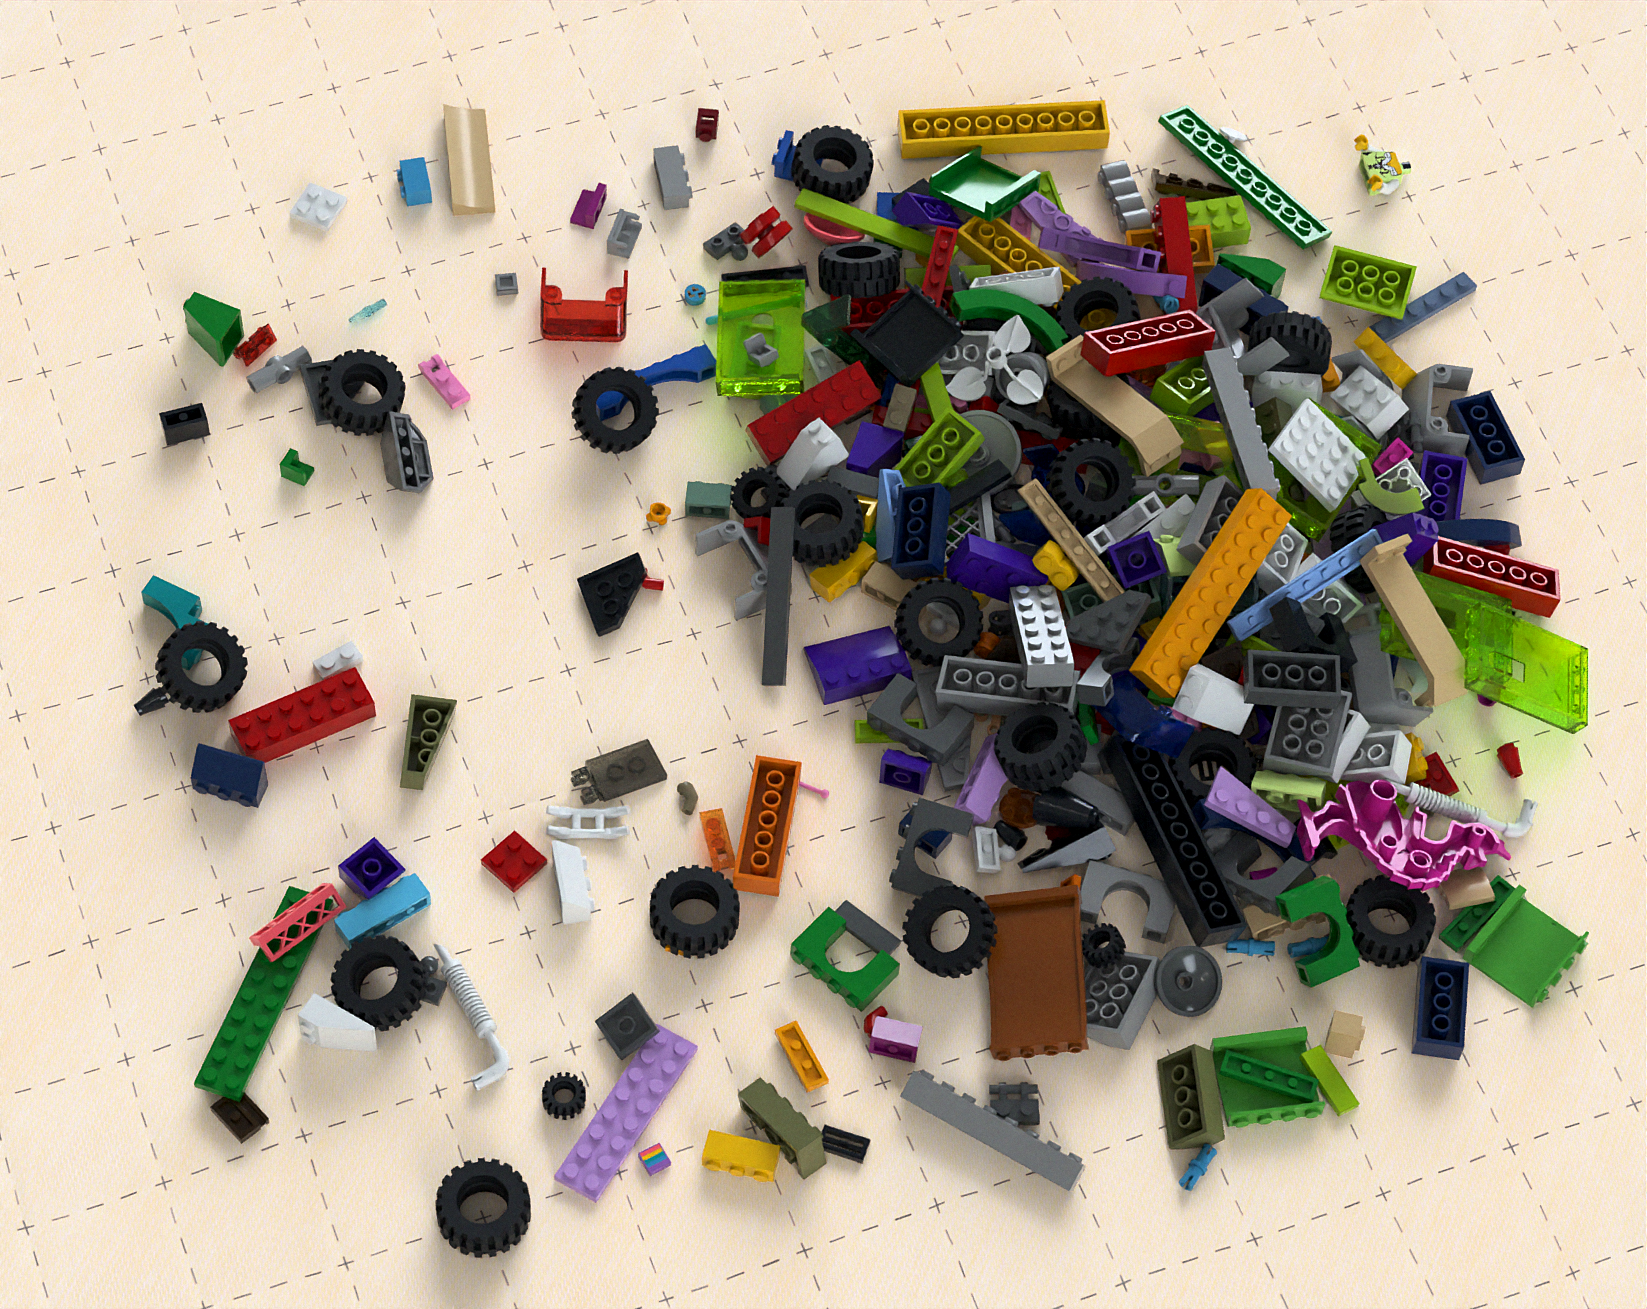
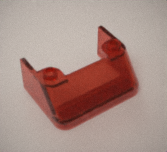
M542 267L540 293L541 336L550 341H623L627 334L628 270H624L623 287L610 288L606 292L605 301L562 299V291L559 287L547 285L546 268Z

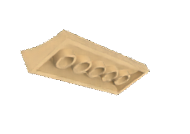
M443 104L453 216L496 213L485 109H466Z

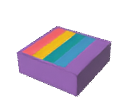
M660 1142L638 1153V1158L649 1176L671 1166V1161Z

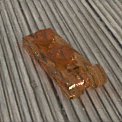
M723 809L699 812L712 871H720V869L727 867L734 869L736 860ZM726 854V858L719 860L718 855Z

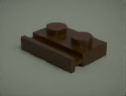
M245 1092L240 1102L223 1096L210 1106L212 1113L241 1144L261 1130L262 1126L269 1124V1118Z

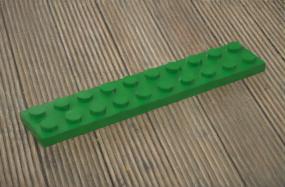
M1188 104L1160 115L1158 122L1218 174L1223 181L1234 188L1238 194L1251 203L1254 208L1259 210L1269 221L1276 225L1281 232L1293 240L1297 246L1304 250L1330 238L1332 230Z
M289 886L273 919L310 892ZM327 898L325 900L324 910L331 911L334 905L333 899ZM312 910L308 912L305 924H314L317 920L318 912ZM292 924L288 927L286 938L294 939L298 936L300 925ZM324 924L274 962H270L261 947H259L194 1081V1087L240 1102ZM273 938L267 943L272 954L279 950L281 939Z

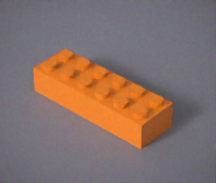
M756 755L733 873L734 889L779 897L801 779L802 762Z

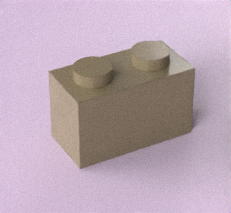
M895 384L883 427L904 432L905 437L917 397L916 389Z

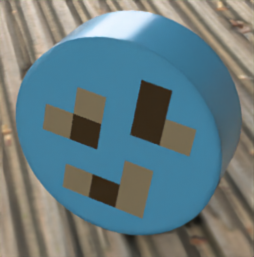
M699 284L689 285L685 289V301L693 306L701 305L706 299L705 288Z

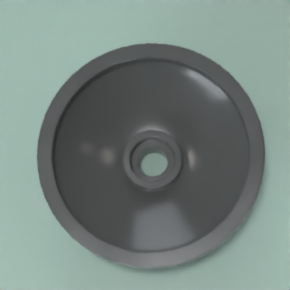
M1194 945L1179 946L1166 953L1159 962L1155 974V987L1160 1001L1169 1011L1183 1017H1195L1206 1013L1216 1004L1222 990V973L1216 959L1205 949ZM1181 977L1184 979L1183 985L1180 984Z

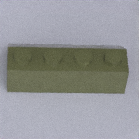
M1192 1044L1157 1060L1169 1149L1202 1148L1204 1144L1214 1145L1225 1140L1212 1051L1197 1044Z

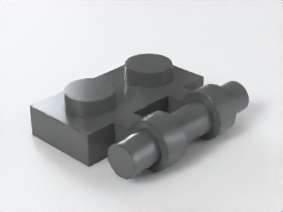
M1416 411L1409 412V420L1402 417L1387 431L1389 445L1399 437L1412 451L1414 450V453L1419 454L1423 452L1422 445L1424 441L1419 429L1421 421ZM1414 453L1408 458V460L1414 458Z
M999 1082L998 1085H989V1094H999L998 1100H990L989 1103L990 1107L998 1111L996 1116L1005 1119L1007 1116L1017 1121L1018 1125H1039V1100L1029 1099L1028 1095L1038 1094V1084H1028V1082L1006 1084V1082ZM1007 1094H1020V1099H1007Z

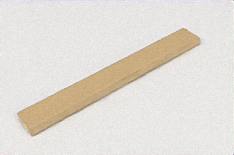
M1036 478L1018 490V494L1103 603L1125 593Z

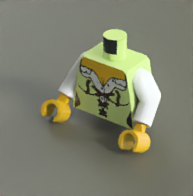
M1362 134L1354 139V142L1357 143L1355 149L1362 151L1358 166L1369 196L1379 193L1391 194L1400 186L1402 176L1411 174L1410 162L1399 163L1396 153L1393 151L1386 152L1374 148L1368 143L1367 137Z

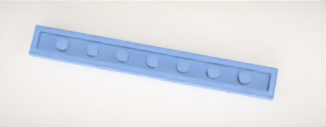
M1371 529L1227 621L1236 642L1239 640L1243 641L1274 621L1269 608L1283 598L1289 597L1299 601L1301 604L1360 566L1359 560L1374 546L1383 543L1377 530Z

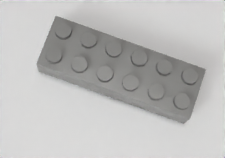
M1021 585L1010 587L1009 614L1026 687L1073 686L1074 660L1055 586Z
M945 655L936 688L938 708L951 710L956 705L967 712L1012 717L1016 710H1023L1027 705L1032 704L1034 706L1039 702H1045L1048 705L1050 702L1068 708L1075 715L1079 695L1076 693V684L1081 679L1080 671L1074 670L1073 686L1027 688L1021 664Z

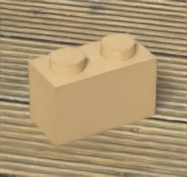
M1335 1010L1327 1032L1324 1051L1352 1059L1354 1051L1360 1050L1361 1041L1364 1038L1366 1027L1362 1026L1363 1017Z

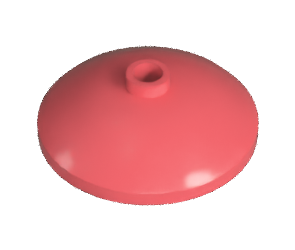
M806 213L803 223L806 229L818 240L829 246L859 242L865 237L863 233L813 214Z

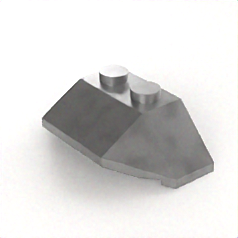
M389 412L380 442L386 481L400 491L420 494L434 479L427 440L411 421L412 418L409 414Z

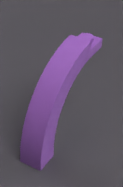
M1042 227L1038 242V248L1146 272L1157 273L1161 252L1090 238L1047 227Z
M1077 259L1075 277L1080 281L1084 279L1088 281L1093 280V277H1100V279L1109 277L1113 279V282L1116 280L1122 282L1124 287H1128L1132 293L1161 297L1171 295L1173 297L1185 298L1187 276L1125 269L1105 265L1098 261Z

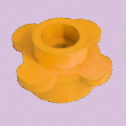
M653 503L650 505V512L646 514V519L649 522L654 521L659 525H665L667 523V516L671 514V509L663 503Z

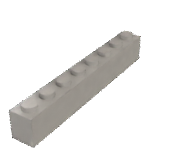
M1230 347L1204 351L1202 366L1244 491L1262 488L1276 501L1277 492H1280V482L1278 478L1275 479L1274 465L1268 459L1266 443L1262 442L1261 427L1255 422V410L1250 407L1248 390H1244V379L1242 373L1238 372L1237 358L1232 355Z
M923 1069L920 1073L917 1071L912 1072L900 1097L1067 1191L1073 1192L1086 1168V1165L1081 1163L1083 1158L1072 1152L1066 1155L1060 1151V1145L1050 1140L1047 1143L1039 1140L1040 1134L1027 1128L1026 1132L1017 1127L1019 1124L1017 1121L1007 1116L1005 1119L996 1116L998 1111L986 1104L983 1108L975 1104L977 1099L966 1093H963L962 1096L955 1093V1087L943 1081L942 1084L933 1080L935 1076Z

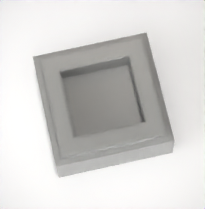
M516 272L495 274L497 296L518 294Z

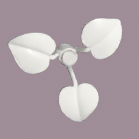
M1019 315L1008 320L996 333L995 346L990 347L986 353L988 361L985 362L984 376H982L978 368H963L946 386L949 394L963 401L979 399L986 392V386L983 382L987 380L991 366L994 369L1004 368L1013 379L1007 386V395L1012 402L1025 405L1041 400L1043 384L1040 377L1035 372L1027 369L1022 370L1016 377L1007 365L1006 355H1009L1010 352L1014 354L1023 352L1031 341L1029 330Z

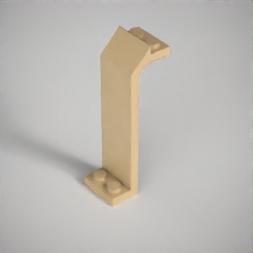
M1079 335L1046 357L1051 380L1129 441L1137 452L1141 473L1148 477L1181 455L1180 445L1184 441L1166 414L1116 375L1111 377L1102 375L1080 355L1084 337Z
M1405 534L1374 546L1359 562L1427 677L1428 688L1414 701L1416 706L1436 707L1467 694L1468 664L1403 555L1407 551L1405 547L1412 542L1410 536Z

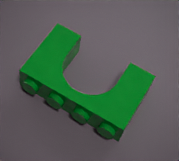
M1327 876L1319 877L1275 896L1280 916L1286 921L1292 923L1317 912H1322L1328 919L1330 932L1325 945L1319 951L1295 961L1301 984L1311 988L1360 967L1358 960L1360 954L1352 940L1353 931L1347 923L1345 916L1347 910L1339 896L1340 887L1335 879Z
M828 907L791 943L790 955L797 964H802L809 969L810 974L814 978L825 982L830 991L841 995L850 1007H856L862 1012L899 975L900 963L884 950H881L864 968L858 971L844 972L833 967L828 962L825 954L830 946L845 933L846 920Z

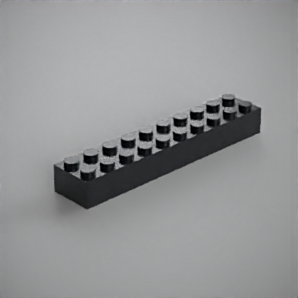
M1152 730L1112 736L1102 753L1195 945L1202 948L1237 940L1248 925Z

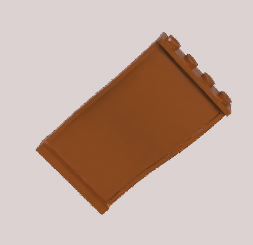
M1078 885L984 896V901L989 905V910L995 916L994 924L997 926L998 932L993 937L997 940L995 947L991 946L989 949L992 955L989 960L987 959L991 1011V1045H989V1050L994 1060L1008 1061L1016 1057L1032 1058L1035 1055L1044 1054L1054 1056L1062 1052L1080 1053L1082 1050H1089L1081 935L1082 896Z

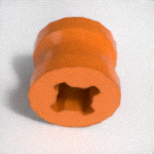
M991 632L980 633L981 638L973 649L975 654L983 659L987 657L1000 641L999 637Z

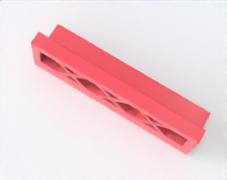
M322 883L250 936L249 939L254 946L261 947L270 962H274L347 906L332 883ZM332 895L338 906L331 911L324 910L325 900ZM311 910L317 911L316 922L312 925L305 924L307 913ZM292 924L300 925L298 936L294 939L286 938L288 927ZM273 938L281 939L279 950L272 954L267 943Z

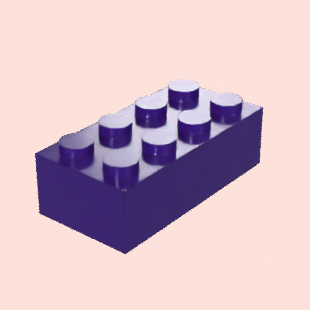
M1424 450L1418 475L1432 495L1422 501L1424 509L1415 512L1416 514L1432 518L1435 522L1460 519L1468 458Z
M967 533L946 562L947 578L951 579V582L956 583L958 581L963 584L962 587L986 594V596L1008 604L1010 587L1021 585L1041 586L1048 582V575L1040 572L1035 567L1032 561L1033 557Z

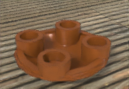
M1015 787L1009 789L1008 794L1002 798L999 804L1001 818L1016 828L1026 829L1035 826L1037 820H1034L1032 816L1033 805L1036 795H1041Z

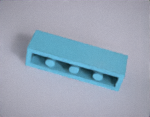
M416 873L404 876L391 887L382 889L370 900H362L357 907L340 913L334 919L335 930L350 950L352 948L351 944L355 941L358 943L363 942V938L371 936L373 939L376 935L382 934L431 905L430 892Z

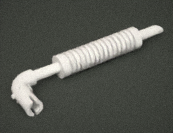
M1384 778V780L1395 786L1397 793L1405 795V802L1413 803V805L1438 813L1444 817L1447 816V818L1460 823H1481L1502 832V835L1512 838L1523 836L1528 832L1530 826L1534 825L1532 821L1538 802L1534 801L1532 803L1531 799H1524L1520 816L1516 818L1515 824L1508 822L1504 824L1487 817V811L1474 807L1460 800L1457 801L1455 798L1453 799L1426 787L1423 788V786L1413 782L1407 787Z
M433 944L444 963L441 967V972L473 1026L478 1038H486L494 1052L495 1063L490 1065L485 1071L470 1077L475 1089L479 1091L495 1081L499 1082V1079L506 1074L510 1063L509 1055L494 1034L497 1030V1025L486 1009L484 1002L460 960L452 959L446 947Z

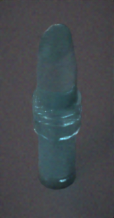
M382 298L372 305L362 308L361 311L350 317L348 321L354 324L374 315L375 312L387 306L385 299Z

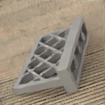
M990 491L975 499L976 504L971 508L967 505L962 507L961 509L966 512L961 517L955 513L949 515L955 522L951 526L948 525L947 536L951 533L957 539L953 543L946 540L947 548L945 551L944 567H946V562L949 560L947 555L952 550L955 551L957 549V546L962 542L967 533L971 534L974 532L980 538L995 543ZM970 515L978 519L973 525L966 521ZM960 524L968 528L963 534L955 530Z

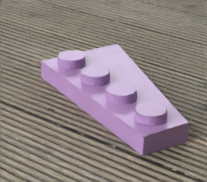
M1037 191L1020 201L1018 205L1040 231L1042 227L1103 240L1091 234V230L1085 226L1082 227L1073 221L1074 218L1070 215L1062 213L1055 204ZM1060 253L1072 268L1077 265V259L1084 260V258Z
M1222 766L1219 767L1204 805L1274 843L1287 848L1290 845L1296 826Z

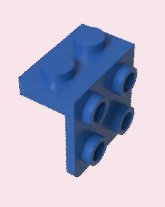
M786 130L783 138L780 137L778 140V153L773 154L771 165H774V177L793 181L791 169L796 146L793 145L794 131ZM821 158L816 161V163L820 167L822 166L824 158Z

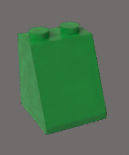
M194 292L190 298L185 300L183 305L188 334L219 366L224 367L244 337L241 310Z

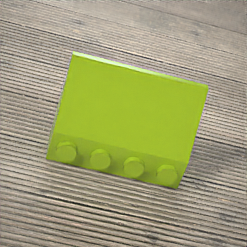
M1334 245L1319 298L1402 320L1417 266Z

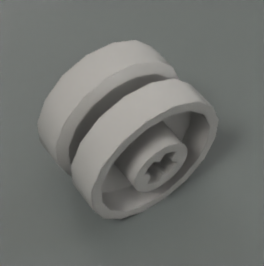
M1021 352L1007 356V365L1016 377L1022 370H1031L1040 377L1043 384V393L1046 391L1051 377L1045 359L1033 352ZM1004 368L997 369L995 374L996 386L1000 393L1009 399L1007 386L1013 379Z

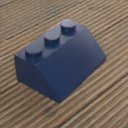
M198 743L190 777L192 788L200 794L208 793L224 801L232 800L239 802V804L245 807L253 806L259 808L268 787L265 762Z

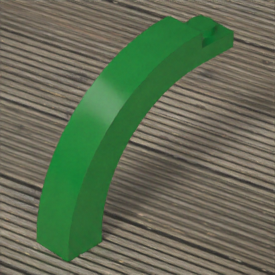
M971 289L952 293L949 307L958 322L974 318H994L1008 321L1012 317L1019 315L1029 333L1038 339L1049 355L1066 344L1068 336L1056 320L1042 308L1027 299L1008 292L991 289Z

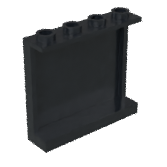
M906 280L904 283L909 289L906 294L863 334L855 328L850 335L869 356L902 386L910 388L964 335L959 329L961 324L954 317L950 319L948 317L949 314L942 306L937 308L935 306L936 302L929 295L925 297L923 290L917 284L912 286Z

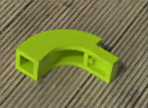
M1368 457L1358 461L1359 466L1356 469L1359 478H1364L1365 482L1357 486L1364 499L1370 505L1378 507L1381 512L1391 515H1407L1424 509L1417 487L1402 493L1388 492L1377 483Z

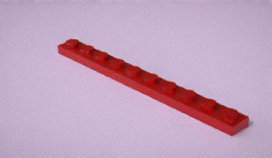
M939 225L937 226L922 285L923 295L925 297L929 295L936 302L935 306L937 308L941 304L958 236V229ZM919 379L910 387L917 390V397L921 385ZM916 397L915 404H914V407H913L912 412H914L915 405H916V401H917V397Z

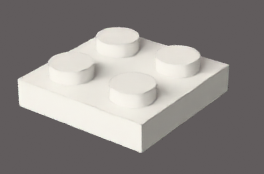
M309 182L289 212L290 218L328 232L347 204V196Z

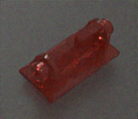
M267 323L263 327H258L257 331L248 338V342L245 341L235 348L233 355L238 360L242 358L246 367L254 362L277 341L270 324Z

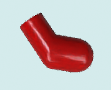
M647 575L642 587L663 591L664 580L650 578Z
M882 1005L864 1019L863 1030L865 1034H868L869 1038H871L876 1017H886L888 1015L887 1010Z

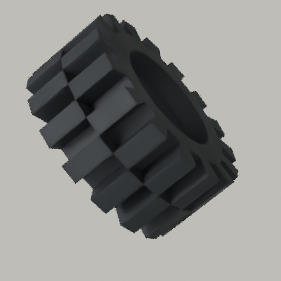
M1101 923V927L1096 924L1094 925V930H1091V928L1087 930L1088 935L1085 933L1082 935L1084 939L1082 940V951L1091 966L1101 968V965H1103L1104 968H1107L1108 963H1111L1113 966L1116 964L1114 962L1115 959L1121 960L1120 954H1125L1124 948H1126V944L1116 926L1113 927L1110 923L1108 926L1106 923ZM1109 942L1104 948L1097 949L1102 943Z
M560 1072L557 1073V1078L552 1075L550 1076V1081H545V1087L542 1088V1103L550 1116L554 1114L555 1119L562 1116V1120H567L566 1116L570 1115L572 1119L575 1118V1113L578 1115L581 1113V1108L584 1109L586 1089L583 1086V1081L581 1079L578 1080V1076L574 1074L570 1077L569 1072L562 1076ZM561 1089H568L574 1096L570 1102L560 1103L554 1097L556 1092Z

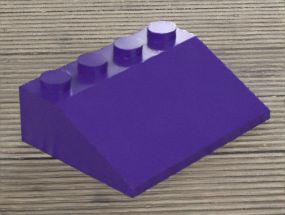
M890 626L803 648L824 705L883 691L897 673L911 680L912 668Z

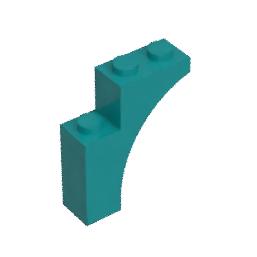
M155 575L151 577L141 591L143 603L163 614L176 629H181L187 623L194 625L196 621H202L198 619L202 613L200 597ZM187 650L181 659L182 668L189 671L194 664L196 665L199 662L204 650Z

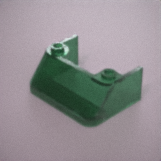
M849 294L802 314L801 326L820 344L848 365H852L860 360L870 377L885 371L850 335L842 330V328L850 325L851 296Z

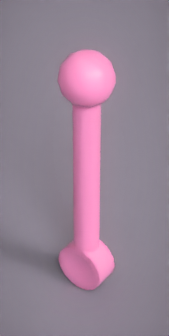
M800 781L799 786L820 794L822 798H828V790H820Z

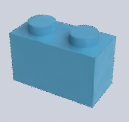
M425 158L399 160L400 169L396 170L398 182L403 184V186H400V194L402 199H406L407 206L432 203L431 186Z

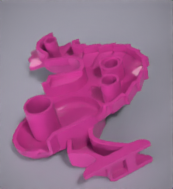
M1375 780L1372 784L1363 781L1349 782L1346 787L1340 784L1335 794L1340 804L1328 800L1322 810L1317 812H1311L1303 800L1298 799L1297 801L1302 817L1297 826V835L1305 861H1310L1313 858L1315 849L1323 838L1328 835H1337L1361 850L1363 855L1377 866L1378 870L1390 877L1391 881L1405 885L1408 889L1421 888L1423 892L1433 887L1438 888L1443 881L1447 882L1450 872L1453 871L1456 863L1459 862L1463 869L1470 870L1476 867H1485L1487 863L1485 855L1496 853L1506 860L1510 861L1511 855L1504 847V841L1498 839L1491 828L1481 823L1460 824L1451 820L1444 839L1434 841L1424 837L1427 815L1419 811V807H1415L1410 819H1403L1400 809L1394 801L1397 796V790L1392 783L1386 780Z

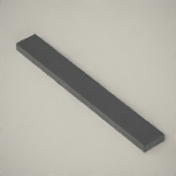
M771 507L762 669L763 686H786L794 507Z

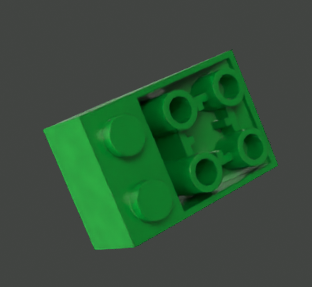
M1225 253L1218 255L1217 263L1228 268L1241 278H1247L1254 286L1263 289L1272 297L1279 298L1286 268L1266 258Z

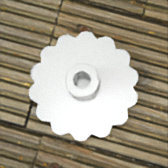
M1221 127L1219 129L1221 133L1228 136L1227 139L1231 143H1234L1235 140H1247L1246 135L1233 128Z

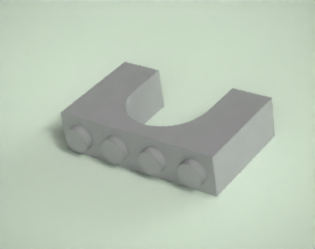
M1090 860L1080 891L1082 896L1081 921L1096 925L1105 898L1116 891H1130L1139 895L1146 903L1148 909L1141 938L1164 944L1176 905L1165 881L1153 878L1148 874L1131 872L1124 867L1117 868L1107 865L1102 861Z

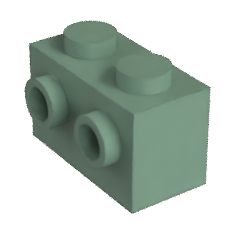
M688 481L685 516L729 519L732 485Z

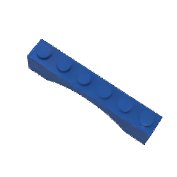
M704 344L699 347H693L684 353L675 354L664 361L655 362L641 370H635V375L645 377L646 380L644 382L647 386L670 381L700 383L717 376L718 363L708 346ZM607 391L601 394L596 402V412L601 422L619 415L630 400L625 395L616 391Z

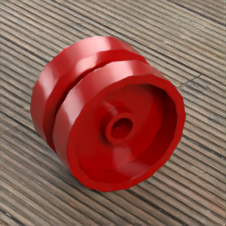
M774 206L756 217L739 235L745 244H751L757 238L759 239L751 250L758 259L793 230L786 220L781 221L775 227L773 226L781 215Z

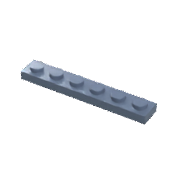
M1463 271L1407 304L1402 320L1387 316L1369 326V328L1385 343H1388L1476 291L1477 285Z

